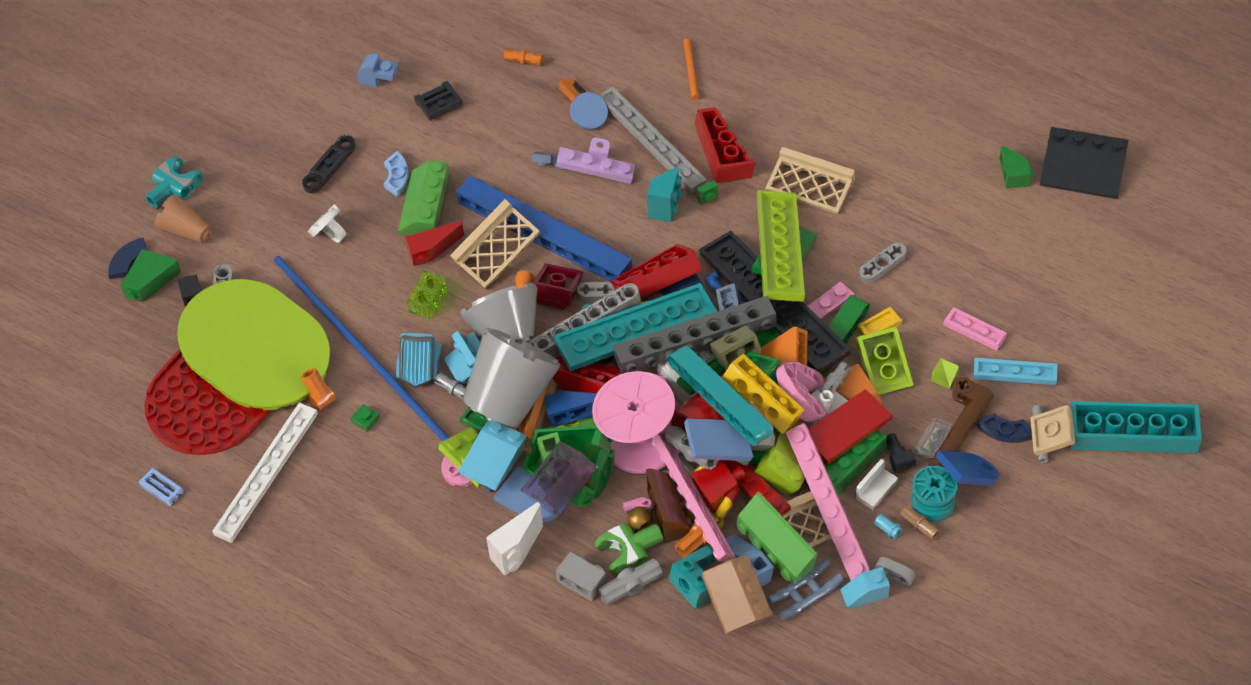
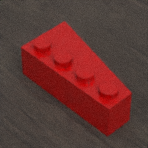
M717 108L697 110L695 127L714 181L720 183L752 178L755 162L752 158L748 157L746 149L738 143L734 132L728 129V124Z

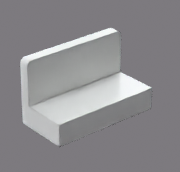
M880 459L856 488V500L872 511L898 482V477L885 470V461L883 459Z

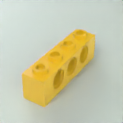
M744 354L734 360L722 376V379L748 403H754L770 423L782 434L794 426L805 411Z

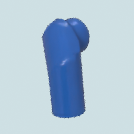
M711 272L706 276V282L716 293V289L724 286L718 281L720 278L719 274Z

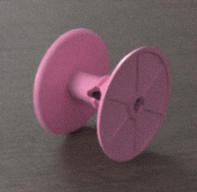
M634 371L618 375L602 386L593 402L592 414L597 428L606 437L613 440V442H610L611 449L615 450L613 465L625 472L646 474V469L660 470L667 466L659 458L661 454L652 445L651 440L662 431L667 434L668 429L672 426L670 420L675 409V398L670 386L655 374ZM674 447L677 454H679L680 450Z

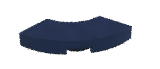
M144 237L127 243L116 252L109 264V279L125 277L141 250H146Z
M993 413L977 422V427L983 433L998 441L1021 443L1032 440V430L1024 419L1007 421Z

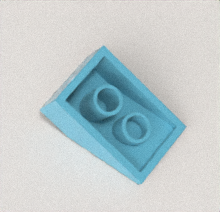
M488 420L477 436L458 473L496 491L523 453L527 435L497 421L491 422Z

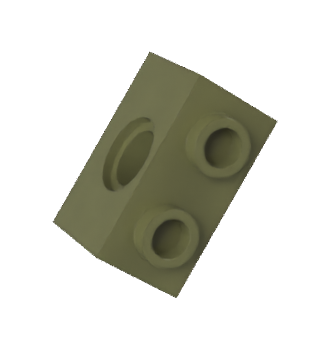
M746 325L710 344L715 360L725 370L742 354L746 356L749 352H762L756 334Z

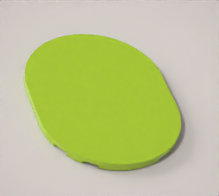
M236 279L223 281L207 287L187 304L179 320L178 343L186 363L200 377L239 405L248 408H262L263 410H276L280 407L295 405L310 396L300 378L303 375L302 373L308 369L316 368L323 380L327 374L330 348L327 336L321 325L304 309L280 291L265 283Z

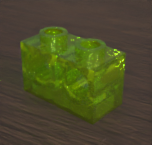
M423 270L407 299L409 313L431 319L434 312L438 311L442 297H445L448 292L445 277Z

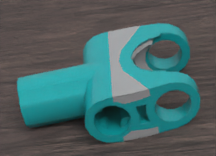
M173 156L154 171L152 181L158 185L146 194L145 198L154 208H158L173 194L185 200L201 184L203 173L196 169L186 174H179V170L183 166V160L178 156Z

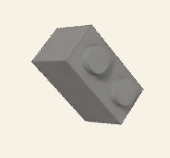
M569 552L556 569L557 582L590 601H593L599 593L598 588L607 583L606 572L602 567L587 562L583 556L575 555L572 552Z

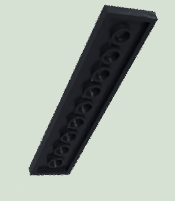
M731 230L699 249V254L729 285L735 283L741 297L746 302L763 297L762 275L751 272L752 266L758 257ZM770 300L776 312L777 326L773 328L780 335L793 327H799L807 331V364L812 369L821 373L851 354V349L804 302Z

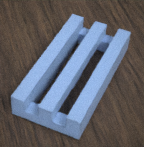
M154 468L139 481L141 487L168 506L173 504V500L176 501L179 494L182 495L184 493L182 487ZM151 476H155L175 491H170L169 489L164 487V485L154 480ZM146 481L157 487L159 490L167 494L169 497L158 491L156 488L148 484Z

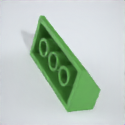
M429 160L412 170L398 234L412 235L439 227L450 179L448 162Z
M760 492L755 494L738 515L737 528L743 535L747 534L753 546L762 550L773 566H777L786 581H791L795 585L814 569L817 553Z

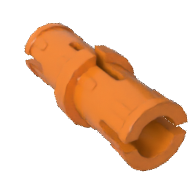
M506 48L504 60L520 62L523 65L527 63L541 66L543 54L527 52L524 49L520 51Z

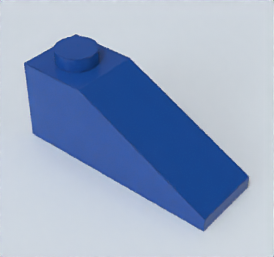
M561 391L545 396L547 413L553 428L593 416V402L597 394Z

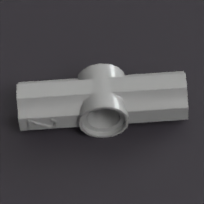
M674 425L668 429L665 435L666 441L684 453L686 460L695 461L705 469L711 470L716 467L718 460L693 459L685 430Z
M653 558L635 569L631 567L624 569L618 574L616 579L599 587L598 592L604 604L608 606L626 595H637L643 590L645 585L662 577L663 571L657 560Z

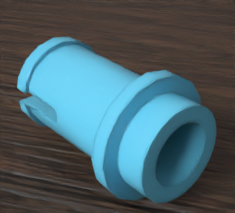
M880 514L874 522L875 526L886 532L889 538L896 539L902 532L900 524L893 523L883 514Z

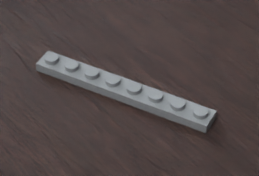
M614 87L599 94L605 101L608 111L668 171L675 167L679 168V176H682L681 184L691 194L697 190V187L707 183V179Z

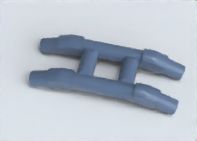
M825 557L795 585L789 584L785 588L767 596L766 600L768 604H772L786 599L788 595L791 596L796 603L788 607V609L779 612V617L784 620L798 615L802 610L831 593L844 578L838 573L822 585V587L819 586L814 579L819 577L831 565ZM807 584L814 593L804 599L797 590Z

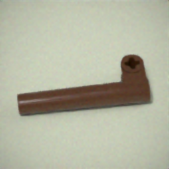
M960 377L955 381L952 397L956 402L964 405L965 408L928 466L944 467L935 457L939 450L954 452L959 450L993 399L994 394L990 389L975 383L967 377Z

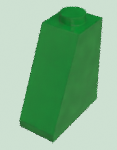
M142 249L121 284L124 296L132 301L143 302L180 273L178 260Z

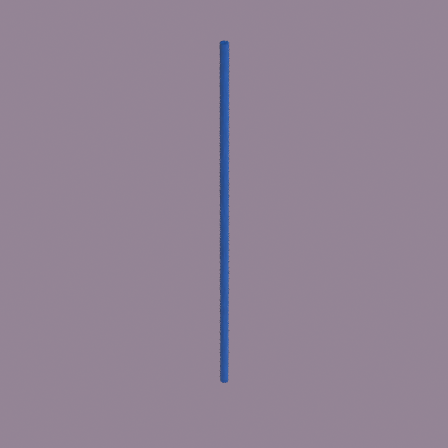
M280 256L275 257L274 262L443 442L450 437L292 268ZM483 485L489 492L494 491L493 489Z

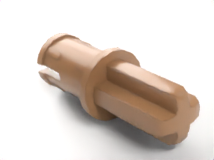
M906 506L902 510L901 516L914 525L915 530L919 529L931 540H934L939 535L940 529L929 522L925 515L921 516L910 506Z

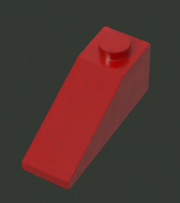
M462 220L405 236L413 266L433 261L463 237L464 228Z

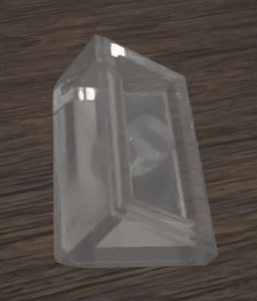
M933 418L915 446L914 456L933 458L950 432L952 425Z

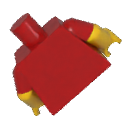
M724 462L717 463L716 467L711 470L705 469L700 465L691 473V479L712 513L716 512V516L721 518V522L718 524L719 529H721L724 525L723 518L726 517L738 497L739 487L737 481L744 478L745 473L740 466L729 471Z

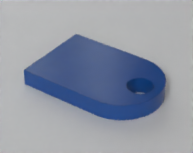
M939 450L935 456L953 478L961 484L992 486L999 477L997 469L990 462L972 453Z

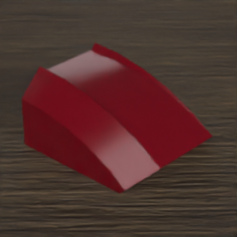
M545 263L533 282L537 287L536 302L539 305L545 304L559 307L562 310L571 305L583 271Z

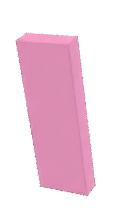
M954 307L943 323L944 326L998 351L1007 337V332Z

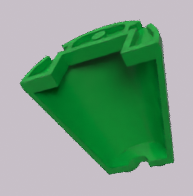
M596 425L535 429L534 435L530 440L532 451L524 457L522 469L551 488L537 446V437L557 432L566 462L571 457H579L590 477L588 486L577 484L574 493L563 495L562 497L579 507L591 505V500L594 497H600L609 481L614 463L615 450L611 449L610 443L613 440L606 437Z

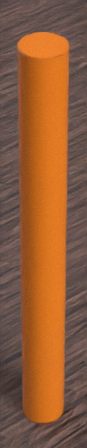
M686 38L683 40L691 97L692 100H698L699 93L691 41Z

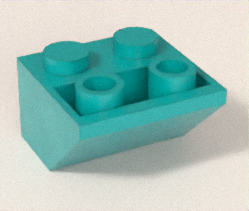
M675 167L651 180L647 193L648 218L671 222L673 215L677 214V200H681L683 191L680 188L682 176H679V168Z

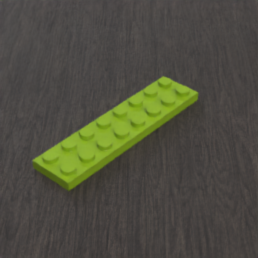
M757 190L763 297L768 296L770 300L804 302L805 291L796 193Z

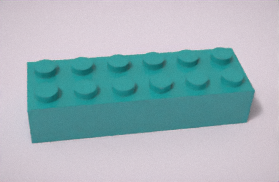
M1071 401L1070 407L1072 409L1075 444L1070 445V450L1198 453L1201 444L1199 404Z

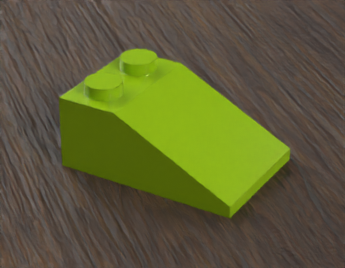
M897 326L859 336L854 340L864 372L879 395L914 386Z
M778 430L775 434L774 446L766 450L754 472L788 496L800 489L805 476L786 433L782 434Z

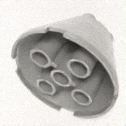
M525 283V288L520 289L515 285L488 294L472 302L473 307L470 309L463 308L460 312L461 318L481 337L485 328H493L510 334V339L521 343L522 340L529 342L534 338L536 284Z

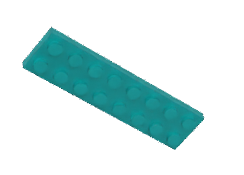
M701 283L556 334L553 336V341L569 370L572 371L614 356V344L717 312Z

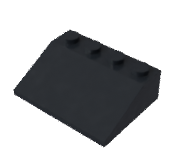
M1051 127L1040 186L1118 199L1129 140Z

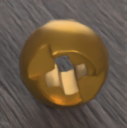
M637 506L628 513L627 523L634 532H638L653 525L654 517L648 508Z

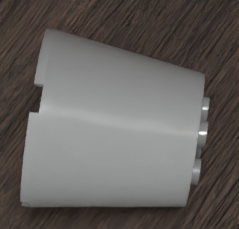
M485 328L465 390L463 402L471 407L470 409L474 412L486 416V419L491 422L497 421L511 427H519L561 364L548 353L523 340L521 343L510 339V334L493 328Z

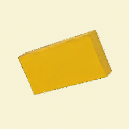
M888 307L858 324L857 329L862 335H867L898 327L902 324V319L891 307Z

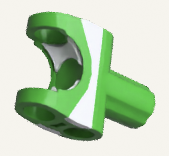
M623 523L602 534L596 540L595 546L599 551L612 549L621 553L617 560L609 566L611 573L618 575L626 568L631 567L635 569L648 562L649 557L645 549L662 542L664 539L656 524L634 533L628 523Z

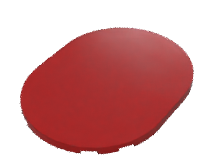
M180 349L151 381L146 392L147 396L144 404L145 416L155 437L167 447L191 455L219 453L238 445L249 437L272 411L263 410L262 408H248L227 398L189 367Z

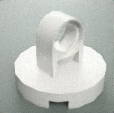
M334 204L307 232L314 237L319 231L323 230L333 241L339 243L346 236L345 230L333 219L340 211V208Z

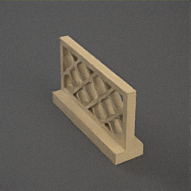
M782 147L779 153L780 157L766 185L765 191L786 192L787 190L788 193H791L790 189L799 185L802 192L796 194L797 202L838 215L850 186L855 181V170ZM782 164L791 167V171L782 174L780 167ZM803 170L807 171L810 176L800 180L797 173ZM794 174L797 181L787 185L784 178ZM821 176L825 177L828 182L818 186L815 179ZM782 180L784 187L777 189L772 187L774 182ZM812 180L815 187L805 191L802 184ZM838 182L846 184L844 189L837 192L833 184ZM830 186L833 193L823 196L821 189ZM818 191L821 197L817 200H811L808 195ZM836 197L838 201L836 208L829 206L826 200Z
M504 199L450 256L458 266H461L480 285L487 289L540 234V231ZM512 213L518 217V225H507V218ZM518 228V238H507V229ZM521 228H530L533 231L529 237L521 238ZM504 229V239H493V233L496 230ZM507 242H518V248L513 252H507ZM490 243V253H480V246ZM493 243H504V252L493 253ZM494 256H504V263L501 266H494ZM480 257H490L491 266L480 267ZM469 258H477V267L468 268L464 263ZM491 270V276L486 282L480 279V271Z
M811 491L787 501L791 506V510L782 517L785 520L789 519L787 522L793 528L801 531V537L803 532L815 536L814 541L808 543L812 548L833 540L831 535L820 533L822 524L826 525L823 517L819 518L810 514L812 508L818 506ZM800 515L805 517L803 526L791 523L793 516ZM808 519L820 522L817 531L805 528Z

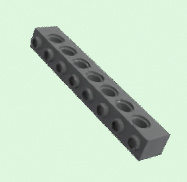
M764 296L614 344V357L621 374L654 367L657 364L667 362L668 355L685 345L694 352L710 349L711 343L745 325L754 333L769 330L777 326L776 312L768 296Z

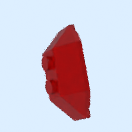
M557 356L555 359L561 365L553 376V380L563 391L597 394L603 385L612 378L621 375V372L618 368L600 362H594L570 371L563 357Z

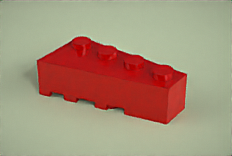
M675 244L611 280L614 290L625 284H635L639 290L640 297L643 298L702 271L694 249Z

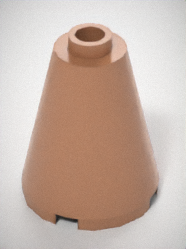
M173 194L164 202L162 206L165 209L162 213L158 212L155 219V227L199 243L209 239L211 235L210 226L180 196Z

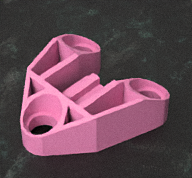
M799 362L785 363L776 369L778 386L805 409L799 419L806 422H814L825 415L822 404L808 393L814 392L824 385V379L818 371Z

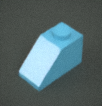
M883 567L861 573L842 587L840 591L847 609L889 598L890 584Z

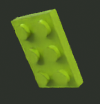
M469 428L439 443L438 449L460 469L478 434L472 428ZM468 478L477 488L483 486L482 484Z

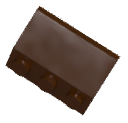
M651 468L646 469L647 493L649 499L653 502V511L664 543L680 540L689 533L692 525L689 516L684 514L686 510L684 500L678 497V485L668 473Z

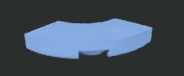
M396 151L384 161V166L389 171L388 179L384 182V188L396 197H399L407 187L409 170L405 158Z

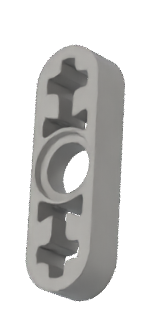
M893 243L861 266L859 270L860 281L864 284H872L904 261L906 258L905 245ZM884 260L888 262V265L880 266L877 263Z

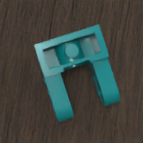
M707 545L672 564L669 581L695 609L711 601L701 575L704 572L702 569L713 563L716 559L711 545Z

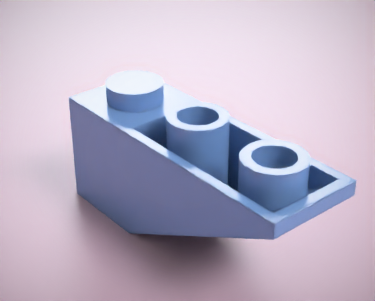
M735 534L725 538L736 558L749 556L761 586L771 582L774 566L762 551Z

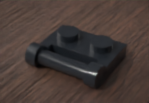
M448 81L422 95L417 94L414 96L415 103L422 109L430 121L463 105L462 99Z

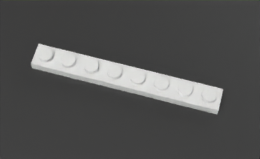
M298 403L213 529L214 536L230 543L234 541L318 415L316 409Z

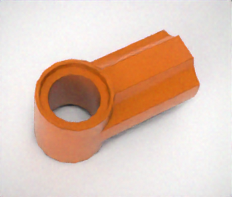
M316 368L308 369L302 373L303 375L300 378L310 394L309 400L316 410L321 411L336 400L335 394L325 384Z
M695 522L690 532L675 544V549L684 558L698 551L703 546L710 544L704 538L705 533L703 529Z

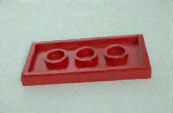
M864 389L808 428L821 458L827 464H830L891 421L893 415Z

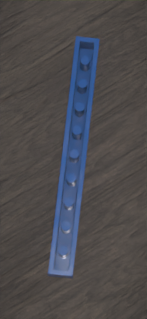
M469 176L456 191L458 204L486 218L506 199L514 209L540 231V234L532 242L609 282L632 269V258L627 254L620 253L611 246L598 242L594 237L587 236L578 229L571 228L562 221L551 218L545 212H540L529 204L522 203L511 195H506L498 188L491 187L480 179ZM512 213L507 218V225H518V217ZM518 228L509 229L518 234ZM521 228L522 237H529L533 233L530 228Z

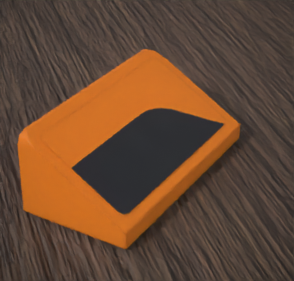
M575 78L559 80V89L572 102L581 93L588 92Z

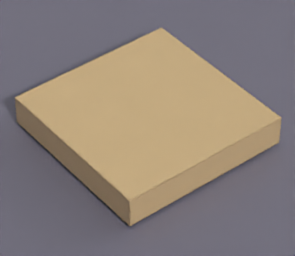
M1069 405L1030 417L1033 451L1037 456L1075 444L1072 409Z

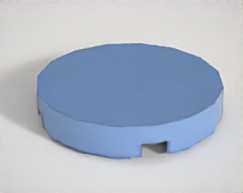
M581 93L570 105L571 118L582 129H597L607 118V105L602 97L596 93Z

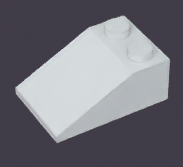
M539 502L486 537L489 557L504 575L514 572L520 567L543 527L541 505Z

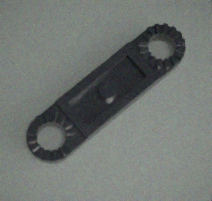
M344 135L338 137V140L329 147L310 169V172L302 180L303 189L306 192L316 193L320 191L356 148L355 140L352 136ZM349 142V146H345V148L344 146L342 147L343 143ZM311 181L317 182L314 186H308V183Z

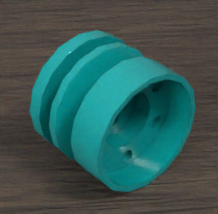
M927 466L922 468L915 474L913 479L911 508L921 516L925 515L929 522H939L947 519L955 508L957 481L944 467Z

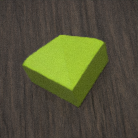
M940 358L932 372L931 382L950 389L959 373V366Z

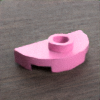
M445 456L441 464L442 475L445 481L452 486L465 485V487L473 485L466 476L458 473L459 469Z

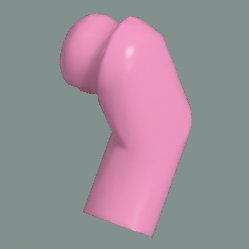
M644 497L622 503L625 513L630 512L637 506L646 507L650 511L654 507L652 500Z

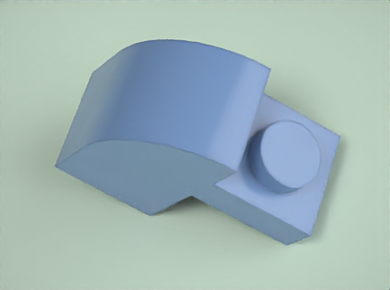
M379 54L367 55L357 75L359 84L377 88L380 79L393 81L399 68L398 62L380 59Z

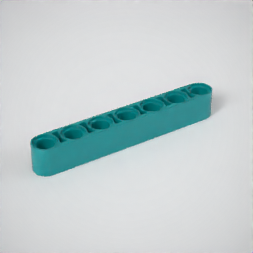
M685 345L668 355L667 359L672 369L749 443L755 446L773 435L769 422L691 348Z

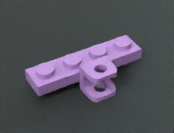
M594 137L590 143L588 153L560 147L556 167L631 184L635 164L607 158L610 147L609 141ZM597 144H602L603 147L599 148Z

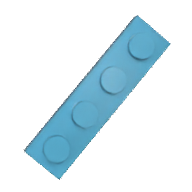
M975 358L973 379L1056 385L1057 364Z

